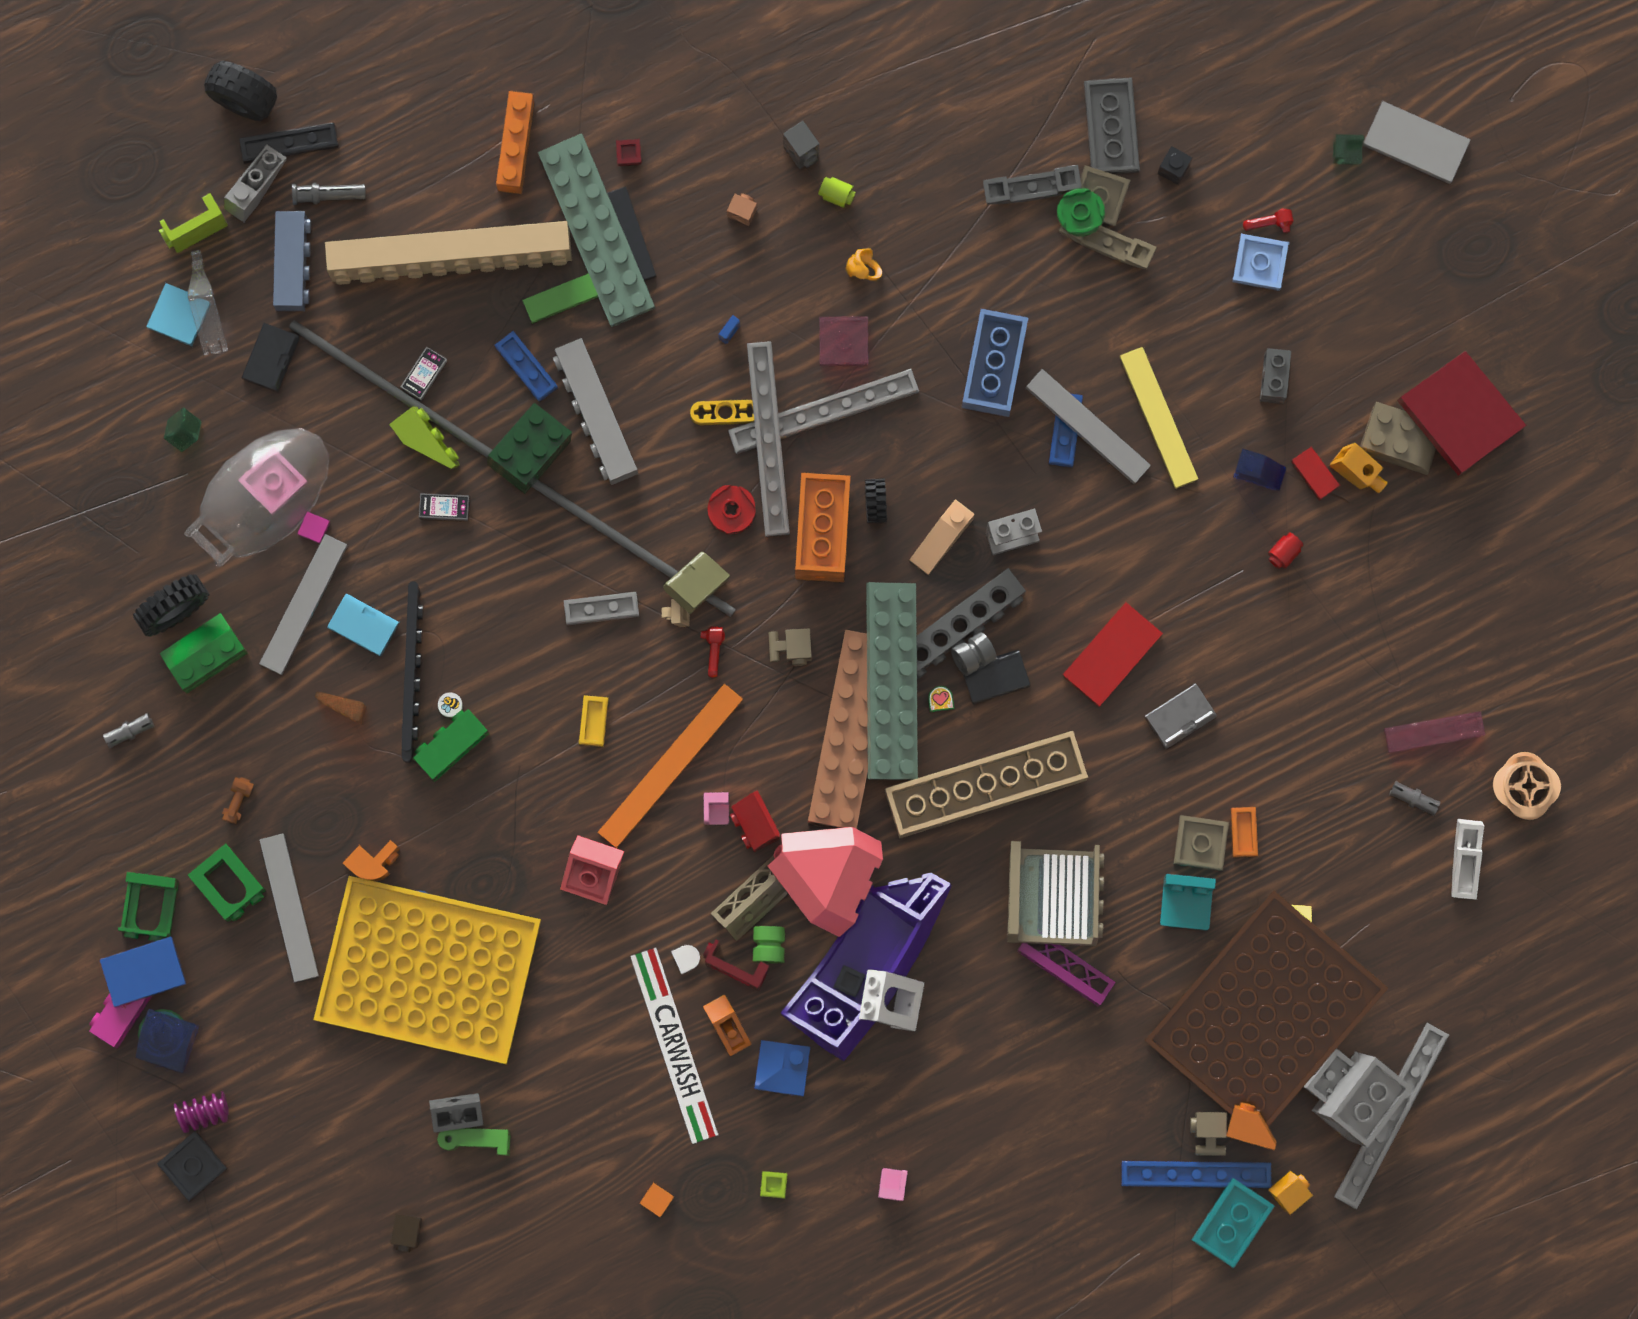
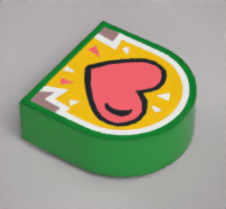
M937 686L930 691L928 697L930 713L954 710L953 695L947 687Z

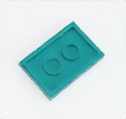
M1232 1178L1192 1238V1241L1234 1268L1275 1205Z

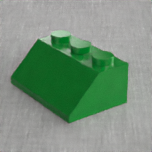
M219 613L159 654L182 690L187 694L248 654V652L223 615Z

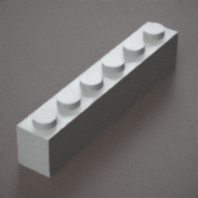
M582 338L556 348L557 356L553 357L557 370H563L566 378L562 379L567 393L571 391L575 400L571 402L576 414L581 413L584 422L580 423L585 436L590 435L594 443L590 445L595 458L600 457L603 464L599 469L604 481L609 479L611 485L637 475L636 465Z

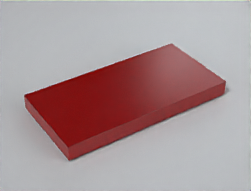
M1125 602L1062 676L1100 707L1163 633Z

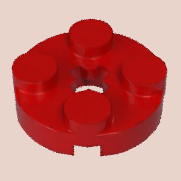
M722 486L714 491L709 499V520L717 530L727 535L743 532L752 524L755 518L754 498L743 487ZM726 505H737V514H726Z

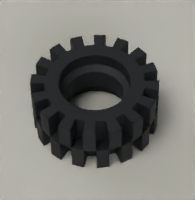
M885 478L865 479L867 523L887 522Z

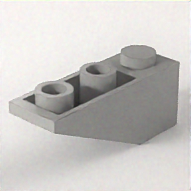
M266 145L224 197V210L245 222L259 205L287 160V157Z

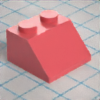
M577 836L569 854L560 890L607 905L620 869L624 851Z

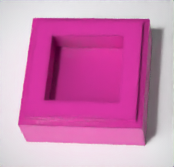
M307 512L298 535L320 544L330 521Z

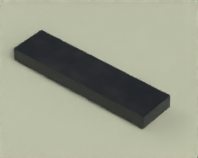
M334 122L239 138L244 163L253 162L266 145L283 156L339 147Z
M623 187L608 192L607 194L644 281L656 278V273L627 188Z

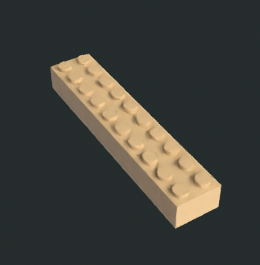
M567 221L325 242L327 271L332 282H336V284H349L351 280L373 282L375 278L382 277L385 280H396L399 276L408 275L409 278H420L423 274L432 273L433 276H443L451 271H456L458 274H467L474 269L490 272L494 271L497 267L514 270L518 269L519 265L537 268L543 266V263H553V265L560 266L567 264V261H572L570 232Z

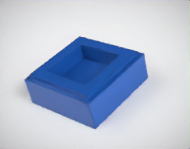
M732 315L719 333V340L725 344H728L740 328V320Z

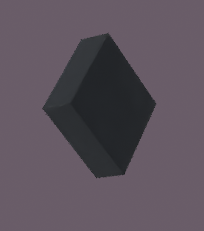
M843 965L833 988L856 998L866 975Z

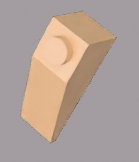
M955 499L909 561L929 575L973 521L975 514Z

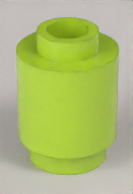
M825 177L818 195L823 196V199L845 208L846 204H852L856 192L852 191L853 185L834 177L831 179Z

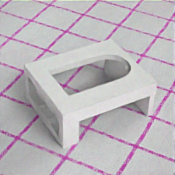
M868 970L859 1019L891 1025V1028L916 1031L924 982L885 971ZM890 987L899 988L897 990L894 1012L887 1010L884 1003L885 993Z

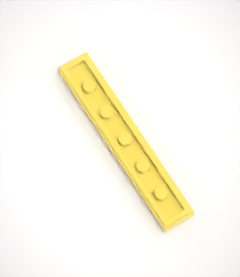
M1143 347L1120 355V360L1174 488L1177 489L1197 481L1198 477Z

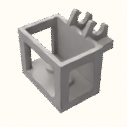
M1337 1048L1324 1062L1315 1076L1313 1075L1304 1086V1088L1319 1099L1312 1111L1348 1141L1365 1147L1371 1145L1413 1088L1376 1057L1355 1052L1351 1059H1349Z

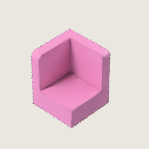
M704 793V825H728L729 794Z
M882 1169L878 1198L903 1201L907 1171Z

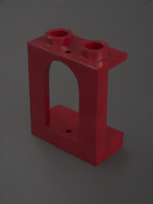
M717 939L714 944L709 942L703 954V958L706 959V966L759 992L770 970L769 965L760 961L754 975H751L715 957L720 942Z

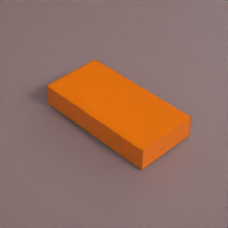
M1256 807L1231 808L1233 858L1258 857Z

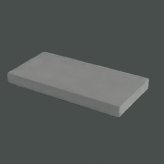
M1382 101L1363 146L1451 184L1470 139Z

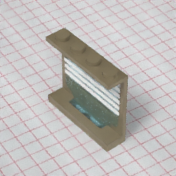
M1011 841L1007 942L1081 946L1097 945L1098 938L1103 936V923H1098V916L1103 915V900H1099V891H1103L1104 877H1099V868L1104 867V854H1100V845H1095L1093 852L1021 849V841Z

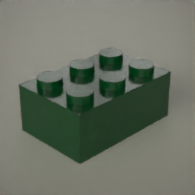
M533 403L490 452L487 465L526 494L571 442L572 432L536 403Z

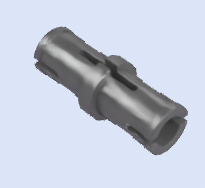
M146 713L129 723L125 721L121 727L103 734L108 747L113 748V746L125 740H133L136 735L153 728L154 723L149 718L150 715Z
M1395 781L1389 794L1409 803V807L1414 808L1415 806L1433 816L1436 814L1441 803L1422 794L1421 790H1413L1398 781Z

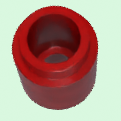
M1289 532L1286 536L1283 535L1268 552L1270 556L1268 560L1276 568L1280 569L1283 567L1286 569L1301 553V548L1304 544L1298 537Z

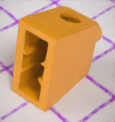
M1356 443L1343 447L1329 465L1359 489L1370 486L1379 494L1388 483L1378 475L1383 469L1382 466Z

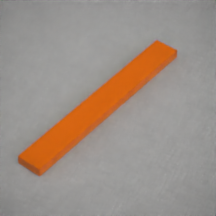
M724 683L602 826L598 834L617 849L740 705L743 698Z

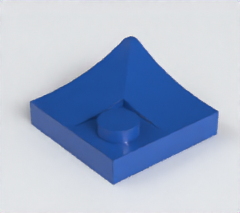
M761 1040L754 1089L804 1097L810 1047Z

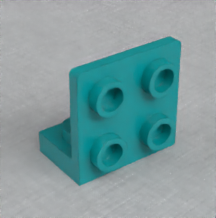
M1166 874L1163 884L1160 925L1208 930L1210 926L1212 893L1215 889L1216 879Z

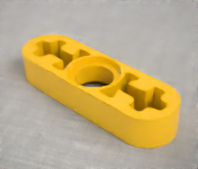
M752 400L696 402L690 410L691 419L697 425L748 424L754 422V413L750 418L747 417L746 413H739L740 418H736L735 406H739V411H746L747 406H752L753 410ZM723 406H728L733 411L732 416L728 419H723L718 414L719 409ZM711 407H715L716 419H712V414H705L704 419H699L698 415H694L695 412L699 411V408H704V412H712Z

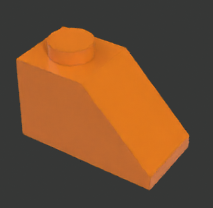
M725 995L703 1006L729 1056L752 1045Z
M1242 1102L1240 1106L1235 1105L1226 1136L1275 1150L1277 1142L1260 1112L1255 1110V1106Z

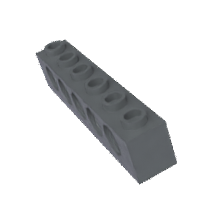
M1009 568L916 636L917 651L924 650L928 655L925 661L917 660V680L927 673L925 669L931 664L937 666L947 658L945 654L952 648L965 642L964 640L970 635L975 636L986 629L984 625L992 620L995 623L1005 615L1003 611L1008 607L1015 608L1024 601L1023 596L1026 590ZM1000 592L1004 594L1006 600L1003 603H996L993 601L992 595ZM975 607H982L985 609L986 615L982 618H977L972 610ZM957 621H962L966 624L967 629L964 632H957L954 630L953 624ZM936 636H944L947 639V644L943 647L936 646L933 641Z

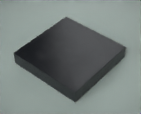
M196 1131L157 1163L188 1201L195 1198L228 1169Z

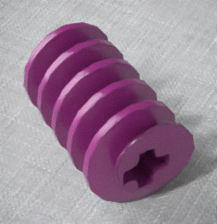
M221 1091V1099H218L212 1093L210 1102L205 1096H202L201 1104H198L196 1099L193 1098L191 1107L188 1106L186 1101H183L182 1109H179L176 1103H174L176 1118L184 1133L189 1132L190 1125L194 1130H198L199 1122L204 1128H207L209 1120L213 1125L218 1124L219 1118L223 1123L228 1121L229 1109L224 1091Z

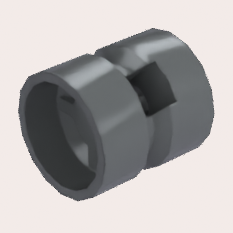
M982 632L969 638L968 644L963 642L951 649L956 666L965 676L976 672L980 665L986 666L997 659L992 643Z

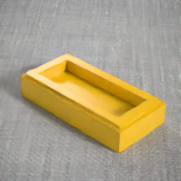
M584 695L579 745L604 747L608 709L607 697Z

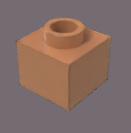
M734 194L727 209V217L750 226L757 210V203L746 194H741V196Z

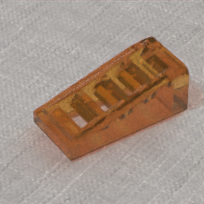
M316 692L315 697L319 702L354 722L362 724L366 710L363 702Z

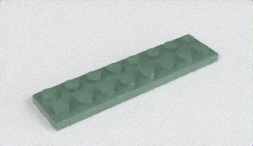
M581 133L538 152L610 326H616L655 309L656 307L583 134Z
M866 583L868 779L914 780L918 779L916 584Z

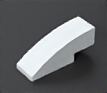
M1457 819L1452 873V897L1477 899L1484 831L1482 821Z

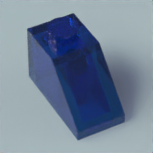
M1242 449L1233 477L1280 491L1287 467L1265 455Z

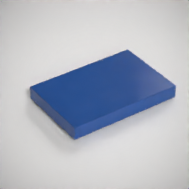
M172 937L100 959L115 1008L186 985Z

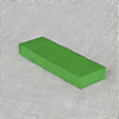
M586 274L523 300V303L533 324L598 297L590 275Z

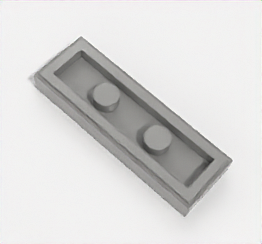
M636 592L564 600L567 625L639 617Z

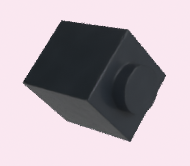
M1171 146L1157 174L1179 185L1191 164L1192 157Z

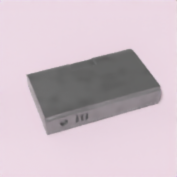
M1196 683L1145 715V719L1165 749L1217 717Z

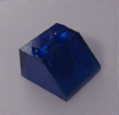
M148 1009L140 1032L135 1058L183 1073L199 1026Z

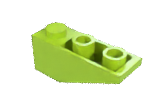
M411 407L389 424L406 446L451 469L457 468L460 465L457 462V459H459L458 455L451 447H446L442 441L444 436L436 427L433 429L428 422L430 417L423 408Z

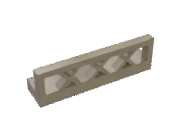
M774 855L711 913L736 941L788 894L768 867L774 860ZM768 875V879L764 883L759 884V880L763 876ZM750 892V896L746 900H741L745 893ZM732 909V913L725 919L721 917L726 910Z

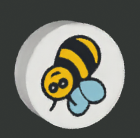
M445 693L438 701V709L443 716L453 718L463 709V702L457 694Z

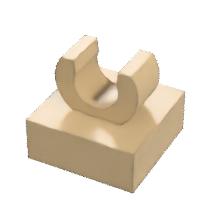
M671 599V607L662 608V618L671 620V623L676 626L689 627V613L674 599Z

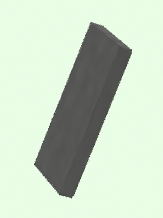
M1132 78L1084 81L1091 167L1111 174L1138 173L1140 167Z

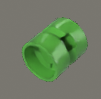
M776 926L754 927L753 941L757 943V946L753 948V962L784 963L785 949L781 947V944L785 942V928Z

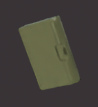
M700 552L667 581L663 588L669 596L691 614L723 586L730 578V575L706 553Z

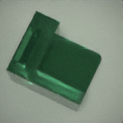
M1336 134L1333 140V164L1360 165L1362 163V145L1365 136Z
M183 407L168 419L164 439L183 452L198 440L201 420Z

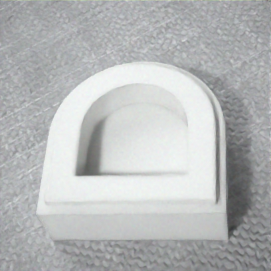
M685 945L671 951L681 974L693 970L700 962V954L693 946Z

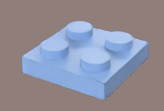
M1241 234L1232 282L1280 291L1289 242Z

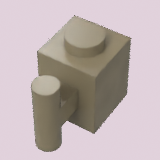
M810 628L785 630L786 641H779L778 632H768L770 662L780 661L779 652H787V662H792L793 666L807 665V661H811Z
M1196 1112L1195 1118H1190V1132L1195 1133V1138H1205V1145H1196L1195 1155L1226 1156V1146H1216V1139L1227 1138V1113Z

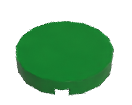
M1086 188L1074 189L1067 192L1058 204V221L1067 233L1074 236H1088L1095 233L1102 226L1105 218V206L1101 197L1091 192V190Z

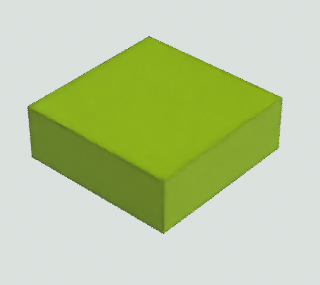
M763 1171L760 1197L785 1199L787 1173Z

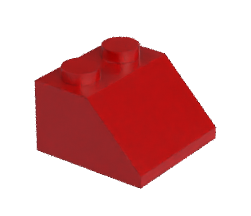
M758 790L731 806L733 813L729 815L735 827L741 826L744 832L741 838L747 849L752 848L753 852H756L780 840V833Z

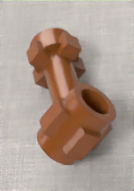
M235 777L230 790L235 792L229 809L224 808L222 820L232 824H236L237 820H240L242 814L238 813L242 800L244 796L249 798L254 786L253 783H250V780L243 777L240 779Z

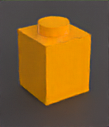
M1291 1171L1268 1189L1280 1207L1290 1215L1313 1196L1308 1190V1187H1310L1309 1182L1301 1174L1297 1176Z

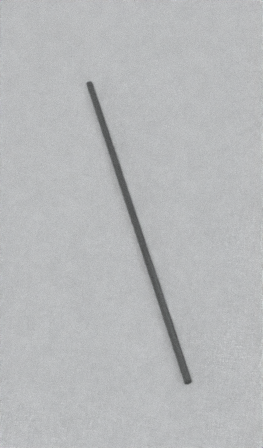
M295 320L291 322L289 326L291 330L410 408L416 406L419 409L423 408L430 417V421L488 458L492 451L491 448ZM537 480L532 488L668 577L672 578L678 573L677 570L541 481ZM714 594L706 600L729 617H732L736 610Z

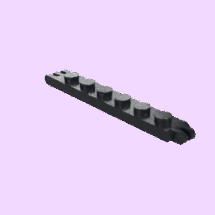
M415 581L410 582L408 585L402 723V759L405 763L412 761L414 741H418L419 727L414 725L415 716H419L420 703L415 701L416 692H420L421 679L417 677V668H421L422 655L418 653V644H422L423 631L419 629V620H423L424 607L420 605V588Z

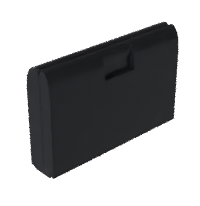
M263 323L241 378L266 389L279 392L300 336Z
M1019 650L999 655L986 666L980 665L978 670L969 676L963 675L973 705L1031 686Z

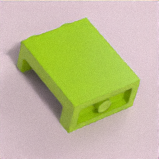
M211 193L202 197L208 210L177 228L170 230L164 219L159 221L163 227L159 232L169 249L174 247L176 252L179 253L228 226Z

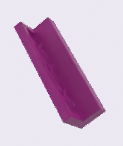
M1037 929L1038 934L1042 935L1043 933ZM1022 943L1017 951L1018 953L1098 1007L1115 984V981L1061 945L1050 944L1054 948L1048 949V945L1044 944L1045 950L1037 951L1028 943ZM1049 952H1062L1066 964L1058 965L1050 960ZM1068 957L1075 962L1069 963ZM1079 964L1084 967L1086 978L1078 979L1072 975L1070 966ZM1088 971L1096 976L1089 977ZM1100 978L1108 985L1103 993L1100 994L1091 987L1090 980Z

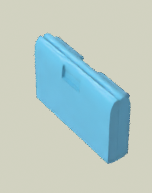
M346 594L327 628L381 657L399 622Z

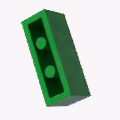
M469 709L465 712L463 710L459 711L451 719L453 721L451 725L447 728L441 727L433 735L434 740L428 745L423 743L414 752L416 756L413 759L434 783L489 735L488 730Z

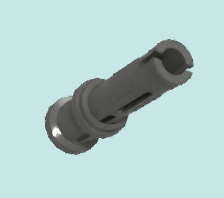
M295 183L292 184L293 205L303 202L318 204L320 201L366 200L365 184L319 186V184L313 183L312 185L297 186Z

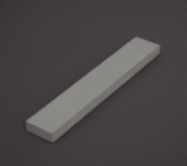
M1043 369L1025 387L1133 484L1151 466Z
M327 534L324 535L259 663L261 666L283 675L348 547L347 544Z
M283 833L259 839L294 982L319 977L285 835Z

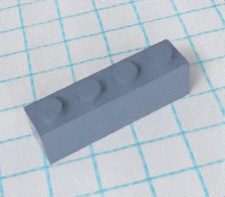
M276 211L273 306L276 311H305V304H309L310 293L309 289H306V280H310V266H306V257H310L311 245L310 242H307V233H311V219H307L305 211Z

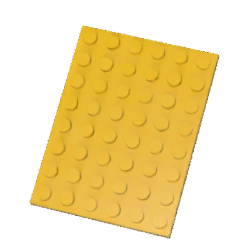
M349 876L314 1021L507 1065L541 919Z

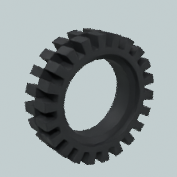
M196 574L181 577L178 581H173L171 585L168 586L167 584L164 586L163 590L156 591L153 597H148L146 599L147 602L141 603L140 607L135 610L133 618L145 636L158 635L160 632H165L168 628L175 627L176 623L179 622L180 624L184 621V618L190 617L192 612L200 609L199 606L204 605L205 601L208 600L209 592Z

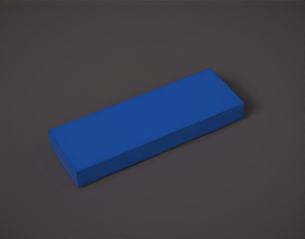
M514 331L494 345L538 402H541L558 389L556 383Z
M1071 394L1082 404L1083 395ZM1056 415L1049 464L1073 468L1077 434Z

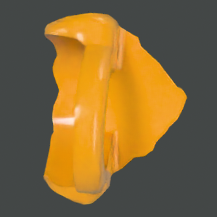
M869 248L858 249L848 259L846 265V272L850 277L856 276L857 278L870 281L880 279L882 270L872 259L873 251ZM864 264L873 268L875 276H869V269Z

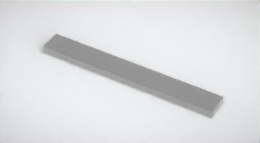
M771 341L747 343L765 537L789 535Z
M908 369L778 413L780 438L783 439L919 393L912 370ZM754 422L728 430L736 454L757 448Z
M1426 1023L1399 1074L1401 1079L1413 1087L1371 1145L1369 1147L1361 1145L1334 1198L1354 1209L1358 1208L1449 1034Z

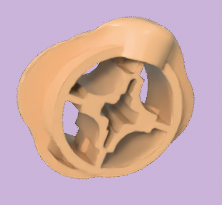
M1520 752L1510 757L1506 764L1496 773L1493 780V790L1497 799L1507 806L1514 815L1521 819L1534 820L1541 817L1550 805L1557 800L1561 791V783L1556 772L1547 766L1537 755L1529 752ZM1530 766L1536 768L1542 774L1544 782L1534 779ZM1522 767L1518 781L1509 783L1513 772ZM1527 782L1531 783L1532 786L1531 788L1523 789L1522 784ZM1545 789L1541 799L1532 805L1531 801L1534 800L1535 792ZM1509 790H1516L1520 793L1524 806L1518 804L1512 798Z

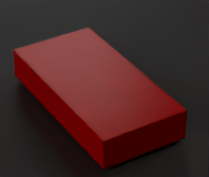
M1312 447L1291 461L1319 501L1340 486Z

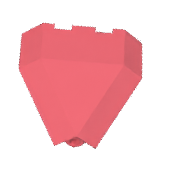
M854 827L781 834L782 845L776 848L774 860L768 865L769 869L810 923L840 937L855 924L859 915L855 913L860 900L865 901L873 883L869 881L874 868L879 869L882 863L881 841Z

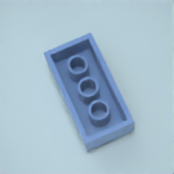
M985 309L980 310L962 408L1009 417L1028 323L1027 317Z

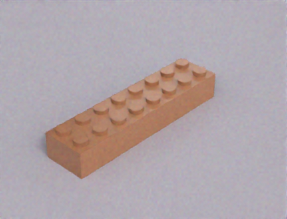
M845 630L808 818L809 825L830 829L847 827L857 829L868 774L867 634Z

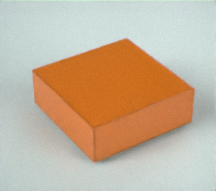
M653 1183L640 1204L661 1218L674 1196Z

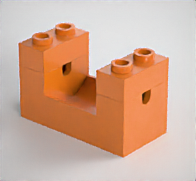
M801 473L795 579L844 582L850 476Z

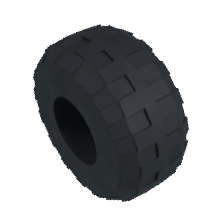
M220 61L214 64L204 82L205 93L213 101L238 115L254 121H261L267 118L277 100V91L273 84L255 72L232 62Z

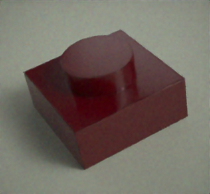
M640 139L616 141L618 166L642 165Z

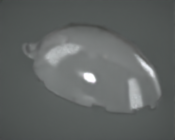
M303 428L278 430L258 438L228 459L208 484L199 508V518L188 527L184 534L197 542L216 561L215 564L218 567L223 566L233 555L235 557L249 556L265 551L278 541L283 540L299 526L306 513L310 512L315 506L322 486L327 480L329 453L321 437ZM202 525L228 549L224 554L198 531Z

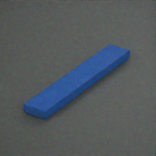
M1122 1161L1121 1186L1226 1188L1231 1179L1234 1178L1248 1188H1271V1163Z

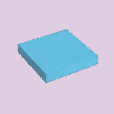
M166 283L146 327L192 346L211 302Z

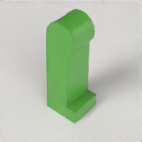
M462 1128L442 1131L438 1134V1144L445 1150L452 1151L458 1147L497 1148V1155L510 1156V1130Z

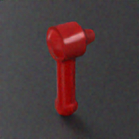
M1280 209L1272 216L1245 220L1243 228L1249 231L1276 224V226L1282 228L1283 233L1290 232V226L1294 222L1292 210Z
M710 626L706 631H701L700 638L706 639L710 644L708 676L715 678L718 675L720 645L725 640V632L723 627Z

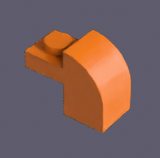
M390 840L373 858L359 845L343 864L358 878L377 882L390 875L384 866L386 864L390 866L398 858L399 854L397 852L400 849Z

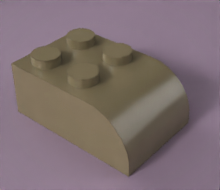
M1379 402L1375 403L1360 447L1373 458L1428 475L1436 451L1434 445L1406 411Z

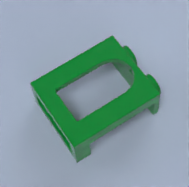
M226 843L188 874L189 878L227 922L230 920L235 922L245 913L244 909L250 904L254 906L264 898L263 893L266 891ZM224 862H226L246 888L245 898L238 904L226 902L206 878Z
M127 872L125 881L128 883L122 923L121 927H118V931L124 933L125 938L139 939V935L149 936L148 940L154 942L171 937L179 880L170 877ZM141 886L165 889L160 923L153 931L141 930L136 924Z

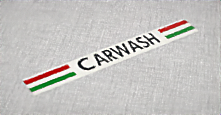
M653 948L632 955L630 957L692 1144L717 1136L718 1133L657 949Z

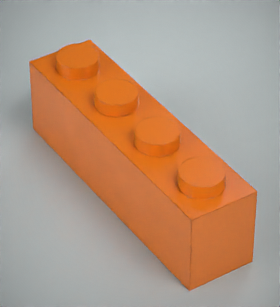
M509 91L496 181L498 191L522 194L534 109L533 94Z

